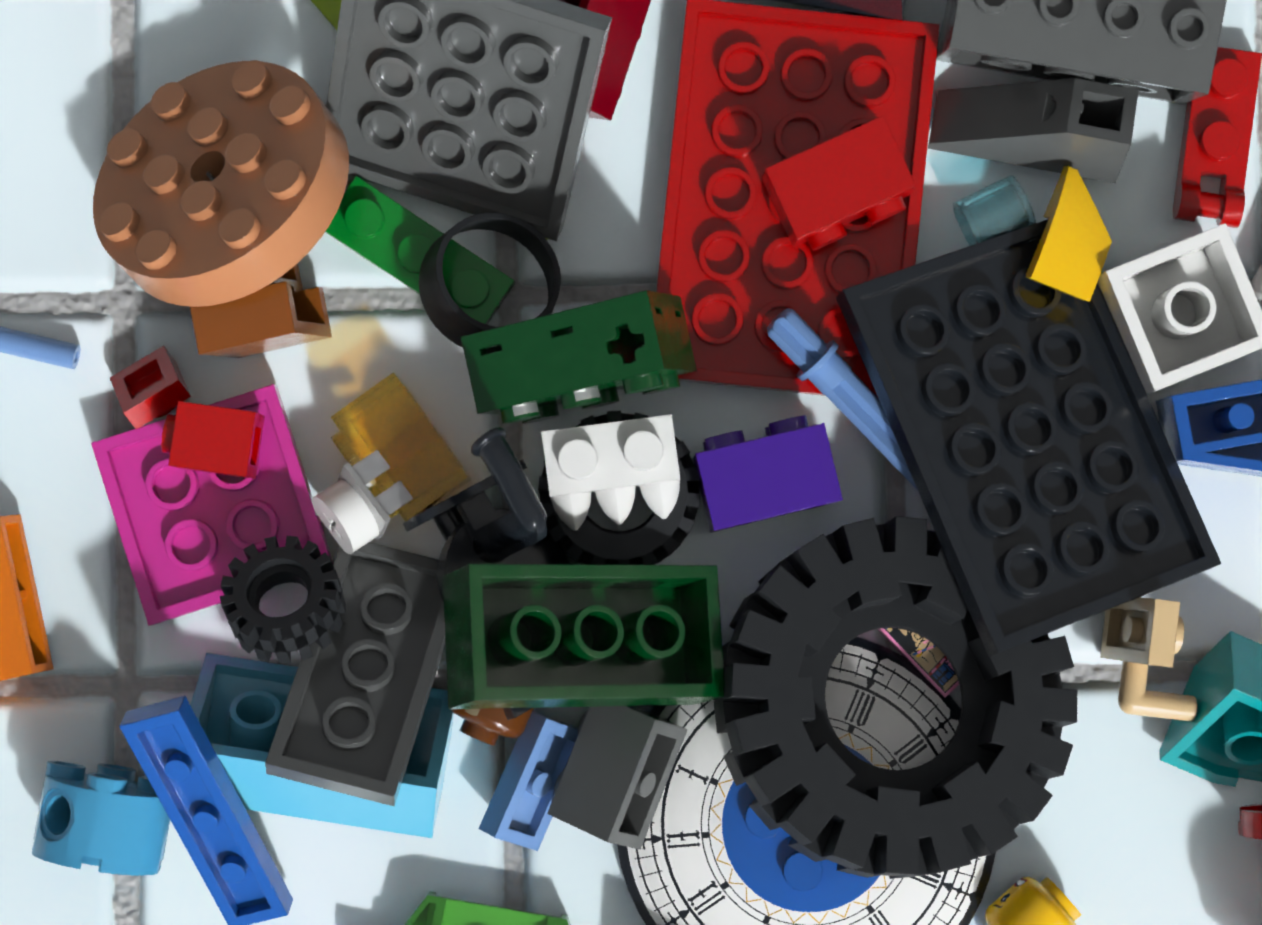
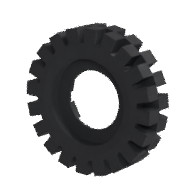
M895 516L885 524L876 525L874 518L843 525L826 536L822 534L779 562L758 581L760 585L755 592L744 598L729 624V627L734 629L732 638L722 646L725 684L724 697L713 701L717 733H728L732 752L723 757L736 786L747 783L756 797L749 807L770 830L781 827L792 837L788 846L815 862L827 859L837 863L836 871L867 878L884 875L889 876L890 879L941 873L972 864V859L992 855L1018 837L1014 829L1019 824L1034 821L1053 796L1044 787L1049 779L1064 775L1073 748V744L1061 740L1062 727L1077 723L1078 690L1062 689L1060 672L1074 667L1066 636L1050 639L1048 634L988 657L936 532L927 530V519ZM899 628L925 637L947 657L958 678L961 691V714L957 729L944 750L931 761L921 766L905 770H889L873 766L850 752L840 741L830 723L825 701V688L829 670L839 652L851 640L871 630Z

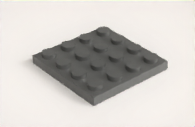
M342 0L326 107L338 121L347 141L349 151L348 174L473 215L480 213L511 215L533 226L545 238L557 242L564 227L612 17L559 0Z

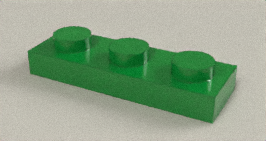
M357 176L344 193L339 209L325 233L419 295V273L422 261L431 245L444 234ZM453 239L449 241L445 249L442 265L443 278L447 290L461 310L473 319L488 325L515 285V280Z

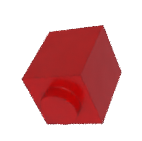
M178 401L176 415H167L162 432V452L170 453L168 466L256 479L265 416L252 411Z

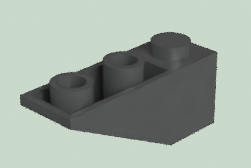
M1078 78L938 90L928 149L1061 173L1064 166H1070L1077 169L1083 178L1116 183L1132 142L1139 90Z

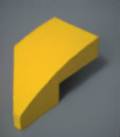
M1064 166L1043 216L1048 219V222L1025 277L1080 300L1090 302L1112 240L1078 170L1070 166Z

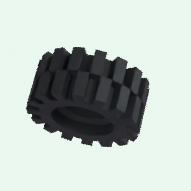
M287 535L285 547H279L276 536L264 538L267 550L259 553L253 543L244 549L248 559L245 564L234 557L228 565L233 577L223 575L220 585L224 593L223 596H220L221 606L235 639L238 638L241 647L250 654L254 649L259 660L269 663L274 652L280 664H291V652L299 650L304 661L313 657L309 645L316 642L324 650L331 643L328 629L339 633L343 625L339 613H346L344 592L332 560L326 552L321 555L318 545L308 540L302 549L298 537ZM299 583L307 589L308 595L304 605L289 615L269 617L259 610L262 596L277 585Z

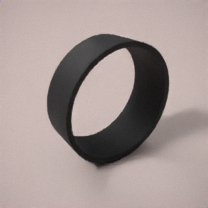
M480 213L465 218L439 237L431 245L422 261L419 273V292L423 307L434 326L447 339L462 348V336L498 327L481 323L467 315L454 302L447 290L442 270L443 256L449 241L458 233L469 230H491L505 234L526 247L542 268L548 288L547 306L536 318L550 315L553 312L561 286V273L557 257L545 237L533 226L517 217L503 213ZM501 345L486 349V354L501 351Z

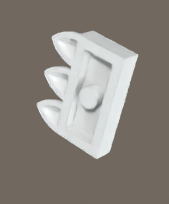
M672 414L541 431L549 496L559 518L573 531L580 528L588 514L591 504V492H595L602 510L617 525L623 524L632 509L636 486L640 487L642 496L649 508L661 519H666L673 510L680 491V472Z

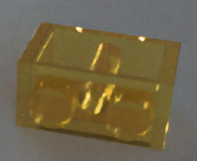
M394 372L331 416V419L340 430L331 436V439L351 466L378 450L391 467L376 477V483L368 488L374 497L398 481H401L414 498L389 515L391 519L400 514L406 522L437 505L472 480L400 377Z

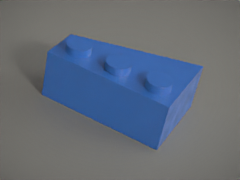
M1262 379L1172 395L1155 401L1159 423L1178 465L1262 477Z

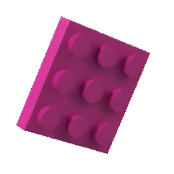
M272 384L210 404V406L257 412L265 416L256 479L168 466L170 453H163L161 447L165 419L91 443L148 626L221 604L220 596L224 595L220 586L223 575L233 577L228 565L234 557L245 564L248 559L244 549L253 543L259 553L267 550L264 538L276 536L279 547H285L287 535L296 536L299 538L302 549L309 540L318 545L321 555L326 552L334 564L320 518L313 507V496L277 385Z

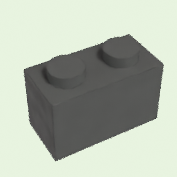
M635 706L589 707L580 719L578 737L567 765L556 780L554 798L547 814L608 843L641 850L688 729Z

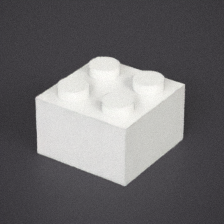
M1226 223L1100 274L1097 283L1146 394L1158 391L1262 349V310Z

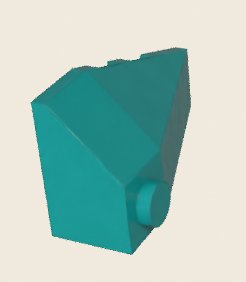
M1230 631L1193 667L1183 695L1196 697V716L1193 721L1172 719L1160 747L1159 756L1161 761L1212 783L1236 787L1239 778L1262 782V644Z

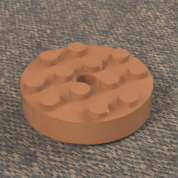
M258 60L230 62L201 70L179 82L167 83L154 93L151 101L131 119L122 131L114 135L108 143L107 155L99 171L93 196V219L97 236L112 259L145 292L166 303L179 306L201 307L223 304L245 297L271 284L298 264L321 239L331 224L341 204L348 181L349 151L345 135L336 118L312 87L297 73L274 63ZM207 172L211 175V177H212V179H213L212 181H211L210 178L206 175Z

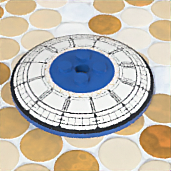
M856 637L839 652L829 670L825 688V701L830 723L845 747L861 760L873 766L889 770L911 769L931 761L944 750L952 739L959 723L961 708L950 695L944 698L914 665L902 655L885 646ZM714 700L695 705L653 706L649 713L688 730L641 850L617 845L620 865L628 891L639 915L646 925L970 924L983 899L991 877L996 852L992 855L972 859V864L941 873L890 879L889 876L879 875L867 878L836 871L837 863L827 859L815 862L788 846L792 837L781 827L770 830L749 807L756 797L746 782L736 786L723 756L732 752L728 733H717Z

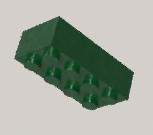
M467 564L443 576L448 709L695 705L724 697L725 681L717 565Z

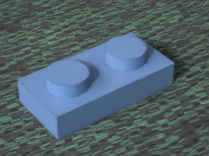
M532 711L523 733L516 741L478 829L496 839L538 851L553 817L547 813L554 798V786L571 755L578 737L577 727Z

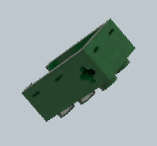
M650 290L461 337L477 414H500L502 424L518 421L526 424L560 416L557 406L559 404H562L563 409L576 407L590 409L613 404L620 401L617 390L624 389L625 394L642 392V395L680 387L679 375L697 371L681 296ZM501 345V351L486 354V349Z

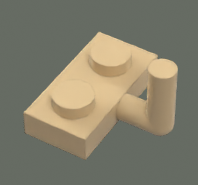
M1138 597L1105 611L1100 658L1122 661L1118 705L1124 713L1182 721H1193L1196 716L1197 700L1195 696L1146 690L1148 666L1173 668L1174 654H1177L1181 649L1184 639V623L1181 616H1179L1180 602Z

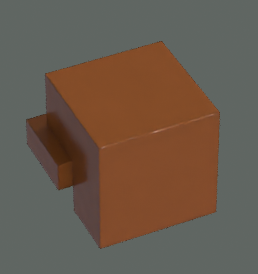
M298 264L271 284L240 299L212 306L190 307L198 354L242 358L332 337L323 288L315 287L303 290Z

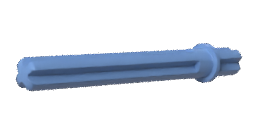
M788 308L778 314L768 325L767 333L776 345L800 368L796 376L801 381L808 378L916 488L879 398L836 353L839 345L834 340L826 344L793 309Z

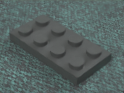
M368 542L352 554L344 552L341 546H339L333 566L336 569L346 602V613H339L343 625L339 633L328 629L331 643L324 650L314 642L309 645L313 657L304 661L301 658L265 762L266 774L395 807L445 646L444 602L437 580L438 559Z

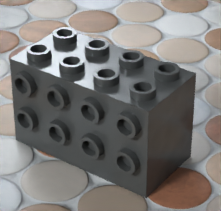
M947 0L936 60L1043 80L1078 78L1139 90L1138 97L1185 104L1209 94L1227 0Z

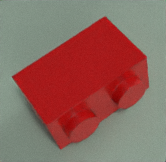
M884 115L765 168L762 176L763 183L793 248L808 241L812 250L820 249L845 237L848 234L844 225L865 215L868 216L871 224H875L905 210L906 205L903 198L908 197L916 187Z

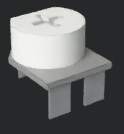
M378 450L353 466L349 462L343 465L338 481L312 498L316 514L343 551L348 554L354 553L374 538H381L391 520L389 515L414 499L401 481H398L384 492H381L378 488L371 493L368 489L367 483L391 468Z

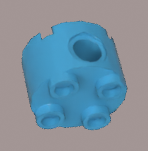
M47 761L33 837L32 855L50 863L81 869L82 863L99 866L98 872L133 876L158 874L164 858L170 818L146 776H139L138 782L134 781L136 769L120 765L100 763L97 766L96 773L85 774L86 767L83 765L63 761Z

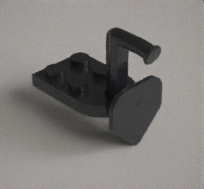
M502 427L487 431L471 446V453L481 457L491 476L402 523L408 532L433 519L446 541L441 550L437 568L438 586L443 602V576L467 564L571 565L560 543H556L548 532L550 529L546 526V511L524 472V469L528 467L523 459L518 461L505 439L506 430ZM497 485L509 509H494L485 491ZM503 708L507 720L516 718L532 709Z

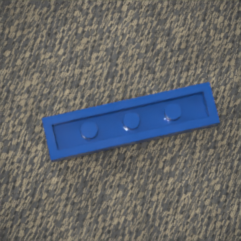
M186 696L126 711L119 727L227 924L250 925L287 916L293 902V897Z

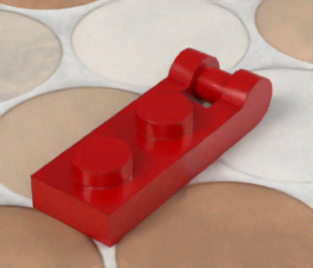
M1218 47L1209 94L1187 102L1173 201V219L1194 222L1196 217L1200 216L1216 219L1218 226L1226 223L1227 227H1239L1245 206L1244 185L1262 53ZM1201 176L1221 179L1219 194L1202 192L1200 187Z

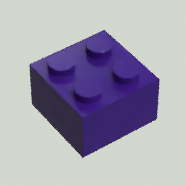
M806 415L769 423L768 427L764 428L766 437L745 442L743 430L704 439L705 442H702L704 452L696 453L692 461L697 466L700 478L699 491L709 532L712 533L842 501L843 498L825 423L809 426Z

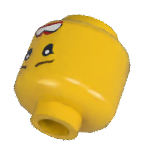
M1032 877L1019 879L985 911L987 925H1076L1074 921L1081 916L1072 902L1048 877L1044 878L1041 882Z

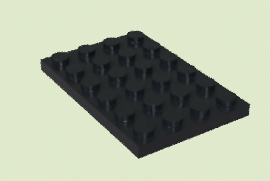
M1048 219L843 289L836 297L988 657L1222 564L1098 283L1090 302L1025 277Z

